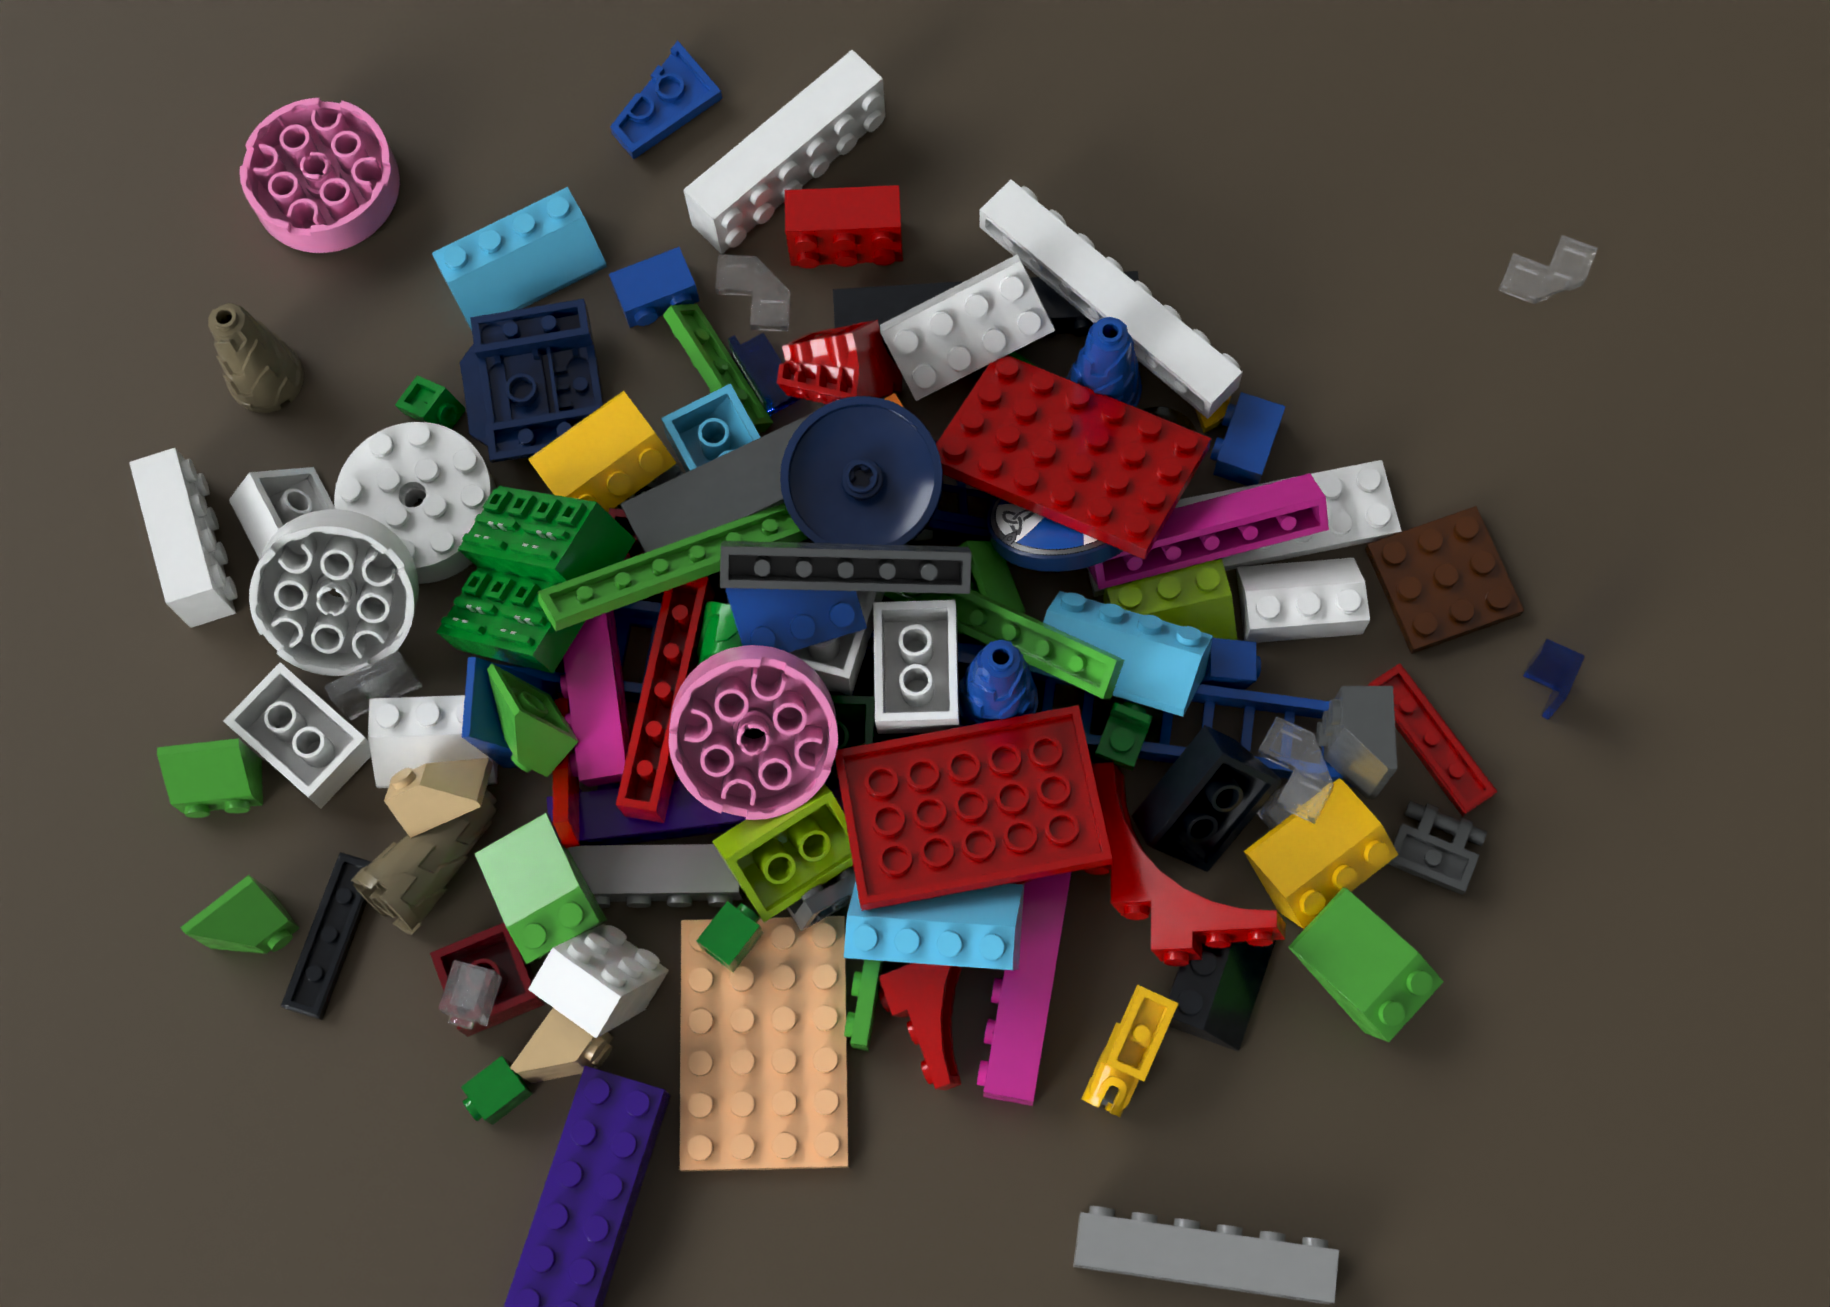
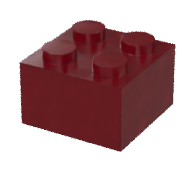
M504 922L430 953L456 1027L467 1037L545 1005L541 998L528 990L535 978L530 963L526 964Z

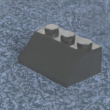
M1341 686L1336 697L1330 700L1328 711L1323 712L1322 722H1317L1316 741L1317 746L1324 747V760L1366 799H1376L1397 770L1393 686Z

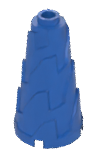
M1113 317L1100 319L1090 327L1085 346L1079 351L1078 359L1073 362L1066 379L1090 388L1096 394L1107 395L1137 408L1140 402L1142 384L1133 339L1128 333L1127 325L1120 319Z
M1005 640L990 642L975 656L972 663L966 669L965 675L960 680L959 714L963 723L973 725L1036 713L1038 706L1037 687L1031 676L1028 664L1023 658V654L1012 645V642Z

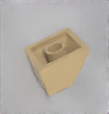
M489 758L426 763L413 770L411 768L402 769L391 778L384 802L409 837L412 838L480 808L493 763Z

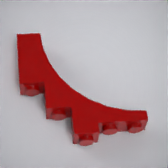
M1114 762L1092 764L1112 854V864L1084 869L1083 871L1092 875H1104L1109 873V869H1111V904L1121 916L1130 920H1144L1151 914V951L1161 962L1168 966L1180 967L1188 965L1189 960H1202V944L1204 943L1211 948H1227L1231 946V942L1247 941L1252 946H1269L1273 944V940H1286L1285 922L1277 910L1241 909L1213 902L1183 888L1160 871L1148 858L1135 835L1126 803L1124 775Z
M1033 879L1025 880V881H1020V882L1009 883V884H1023V885H1025L1027 882H1029V881H1031V880H1033ZM910 963L878 976L882 988L878 989L879 998L884 1009L887 1012L891 1011L892 1016L901 1018L910 1016L911 1021L907 1022V1028L914 1044L920 1045L925 1060L921 1061V1068L929 1085L933 1084L937 1090H949L961 1085L953 1053L952 1012L955 989L962 967Z

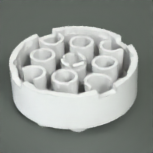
M407 422L387 427L373 434L352 452L338 476L334 505L335 509L353 511L369 516L388 527L399 537L410 552L417 569L419 584L432 583L454 576L472 564L458 548L463 542V536L469 533L476 522L474 520L476 516L484 510L482 507L494 488H496V484L480 453L464 436L450 428L434 423ZM421 498L423 500L419 506L413 507L418 502V499Z
M326 509L314 511L286 523L266 544L251 579L249 589L250 610L259 634H263L277 650L276 654L288 663L302 670L320 675H353L372 669L373 665L382 661L390 654L393 655L404 642L412 625L419 594L418 574L413 558L404 543L394 532L379 521L348 510ZM336 589V592L340 593L342 597L332 596L327 591Z

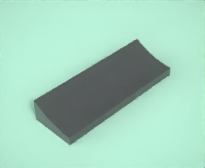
M809 415L620 503L644 553L784 503L780 482L782 459L792 435Z

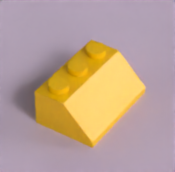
M624 391L528 458L553 495L594 501L607 512L609 508L617 507L677 463Z
M1340 778L1243 851L1278 912L1302 929L1310 924L1343 887L1353 891L1399 855L1382 823Z

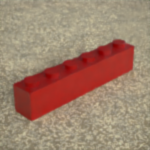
M702 577L664 591L616 800V806L625 817L660 823L665 822L676 773L669 750L671 712L680 686L686 677L697 667L698 656L696 651L704 618L705 605L708 601L714 602L715 591L708 577Z

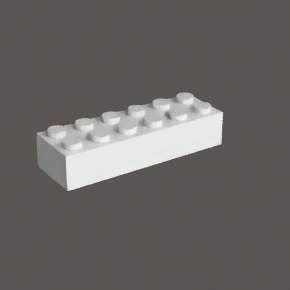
M853 50L848 52L683 190L692 226L720 254H723L730 247L734 248L742 243L752 228L757 224L767 222L772 217L775 209L785 201V190L802 189V186L813 177L818 178L823 175L834 159L840 154L845 155L849 153L859 138L868 131H875L882 124L885 117L883 78Z

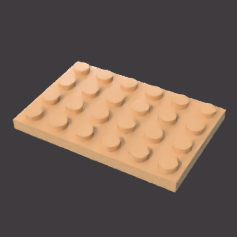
M828 916L803 931L800 930L792 917L770 918L766 922H763L760 918L757 924L761 926L763 934L734 972L702 950L696 941L713 919L681 920L680 1171L849 1168L847 1037H844L847 1019L846 958H844L845 916Z

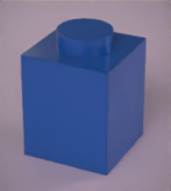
M1213 638L1206 674L1201 684L1245 690L1256 682L1261 672V658L1257 656L1256 642Z

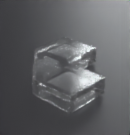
M1562 235L1549 266L1513 253L1498 291L1535 304L1548 299L1551 295L1583 286L1598 248Z
M718 254L716 294L752 296L751 330L789 332L790 290L756 256Z
M1276 716L1258 749V755L1293 771L1277 801V807L1315 824L1333 791L1332 779L1314 733Z

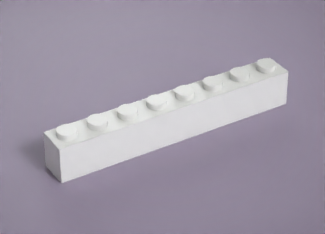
M1011 179L980 209V228L1013 256L1018 254L1022 263L1090 321L1097 323L1100 319L1113 317L1125 323L1128 333L1134 342L1137 360L1207 419L1239 388L1243 371L1240 370L1239 364L1233 357L1226 353L1221 354L1211 346L1209 339L1203 332L1198 329L1192 330L1181 321L1180 315L1174 308L1169 305L1163 306L1152 297L1151 291L1145 284L1140 281L1134 282L1129 278L1115 259L1111 257L1105 258L1095 249L1094 244L1086 235L1075 233L1067 226L1066 221L1057 211L1053 209L1049 211L1040 204L1036 195L1028 187H1020Z

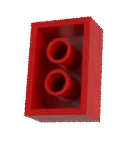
M899 185L785 190V233L791 266L812 269L819 265L829 264L851 267L857 263H874L886 266L894 262H902V220Z

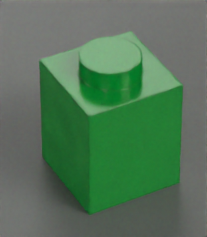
M727 901L696 941L702 950L734 972L763 934L761 926L757 924L760 917L742 903L736 908Z
M503 1056L499 1057L461 1086L467 1095V1098L462 1102L476 1121L483 1118L486 1122L493 1125L533 1095L521 1076L510 1069L512 1065L510 1061Z

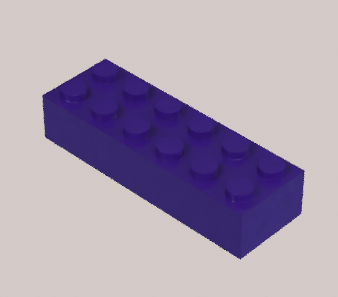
M584 1066L504 1307L603 1306L671 1095L665 1089Z

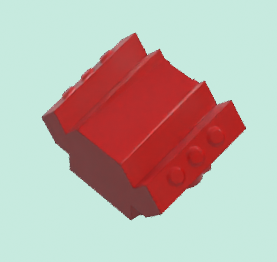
M878 320L808 333L782 346L785 362L779 365L777 384L788 396L829 404L836 400L856 396L888 397L893 394V390L900 392L902 390L903 375L886 351Z

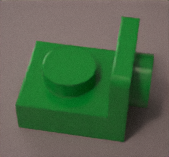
M418 375L395 404L403 414L420 422L434 423L450 429L454 427L465 412V407L447 388Z
M1114 702L1094 757L1107 762H1114L1120 767L1133 771L1153 717L1146 714V710L1135 703L1124 702L1122 705Z

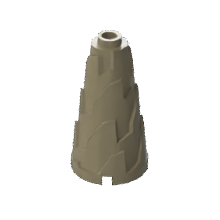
M226 303L216 309H212L208 317V327L215 339L213 344L218 353L216 358L224 371L223 378L235 401L247 410L257 413L281 410L280 404L286 400H289L291 403L299 394L304 382L303 365L295 351L275 332H271L260 320L257 321L242 306Z
M486 789L480 808L412 838L407 834L397 844L393 842L368 866L363 867L351 879L354 882L353 886L383 917L388 915L395 918L398 915L399 917L392 924L405 933L413 935L422 926V921L448 890L445 887L467 861L469 851L492 824L491 819L497 813L494 807L497 802L496 798Z

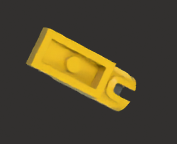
M1137 985L1121 1023L1116 1022L1081 1099L1098 1108L1100 1104L1105 1105L1104 1109L1121 1117L1132 1098L1139 1080L1145 1082L1179 1003Z

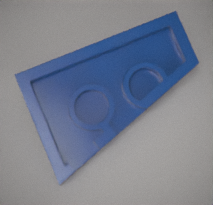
M678 40L670 49L671 54L663 65H658L652 72L651 80L641 93L634 95L610 126L613 136L633 160L723 99L721 90Z
M725 588L742 646H768L789 653L867 629L856 591Z

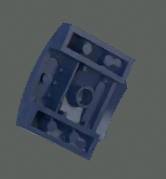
M584 298L470 317L474 344L460 361L469 435L488 447L491 463L533 456L604 405L592 328Z

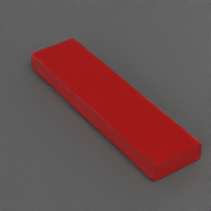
M1401 663L1367 685L1393 686L1395 728L1462 817L1496 795L1498 791Z
M564 697L554 699L555 704L565 718V715L570 713L569 699ZM575 746L553 770V825L565 848L580 846L579 778L573 776L570 765V754L575 753Z

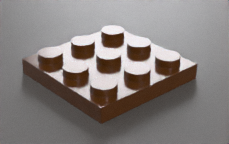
M1477 506L1368 543L1365 548L1411 654L1521 616L1524 612Z

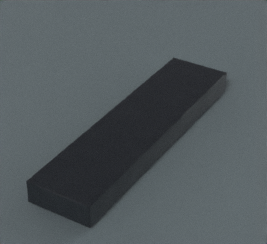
M342 852L339 853L283 998L281 1007L323 1020L367 901L353 886L354 882L351 879L360 869L368 866L371 861Z

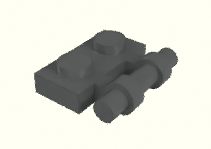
M1410 800L1404 815L1419 821L1418 826L1415 829L1403 823L1400 825L1393 842L1399 855L1391 860L1388 865L1463 895L1467 890L1479 858V854L1464 849L1467 841L1482 846L1487 831L1473 826V821L1461 817L1460 820L1440 813L1438 812L1439 807L1429 803L1423 806ZM1434 827L1453 835L1452 842L1449 843L1430 835L1431 828Z

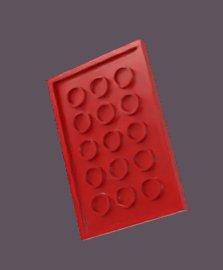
M1006 355L989 363L936 443L940 454L944 475L1145 560L1209 450L1211 438L1107 395L1096 394L1090 388Z
M1079 705L836 750L835 761L862 911L1112 864V854Z

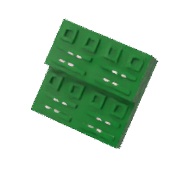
M498 486L490 494L482 507L484 510L474 519L476 522L469 533L463 536V542L458 548L478 568L471 573L461 589L462 593L453 601V607L448 615L442 618V624L436 633L456 650L553 674L585 621L555 631L538 602V591L623 561L636 539L597 502Z

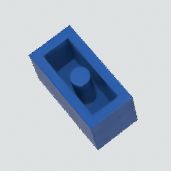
M680 247L609 273L614 292L629 328L637 325L646 326L652 324L658 317L663 316L670 305L694 304L700 301L696 284Z
M1243 392L1240 393L1237 405L1229 403L1222 422L1223 426L1228 427L1224 439L1217 437L1210 456L1211 460L1216 461L1213 475L1247 486L1259 484L1286 406Z

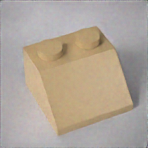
M552 1008L510 1069L530 1083L582 1074L584 1066L593 1067L595 1065L600 1067L612 1051L613 1047L609 1043L613 1037L607 1032L595 1038L555 1008Z

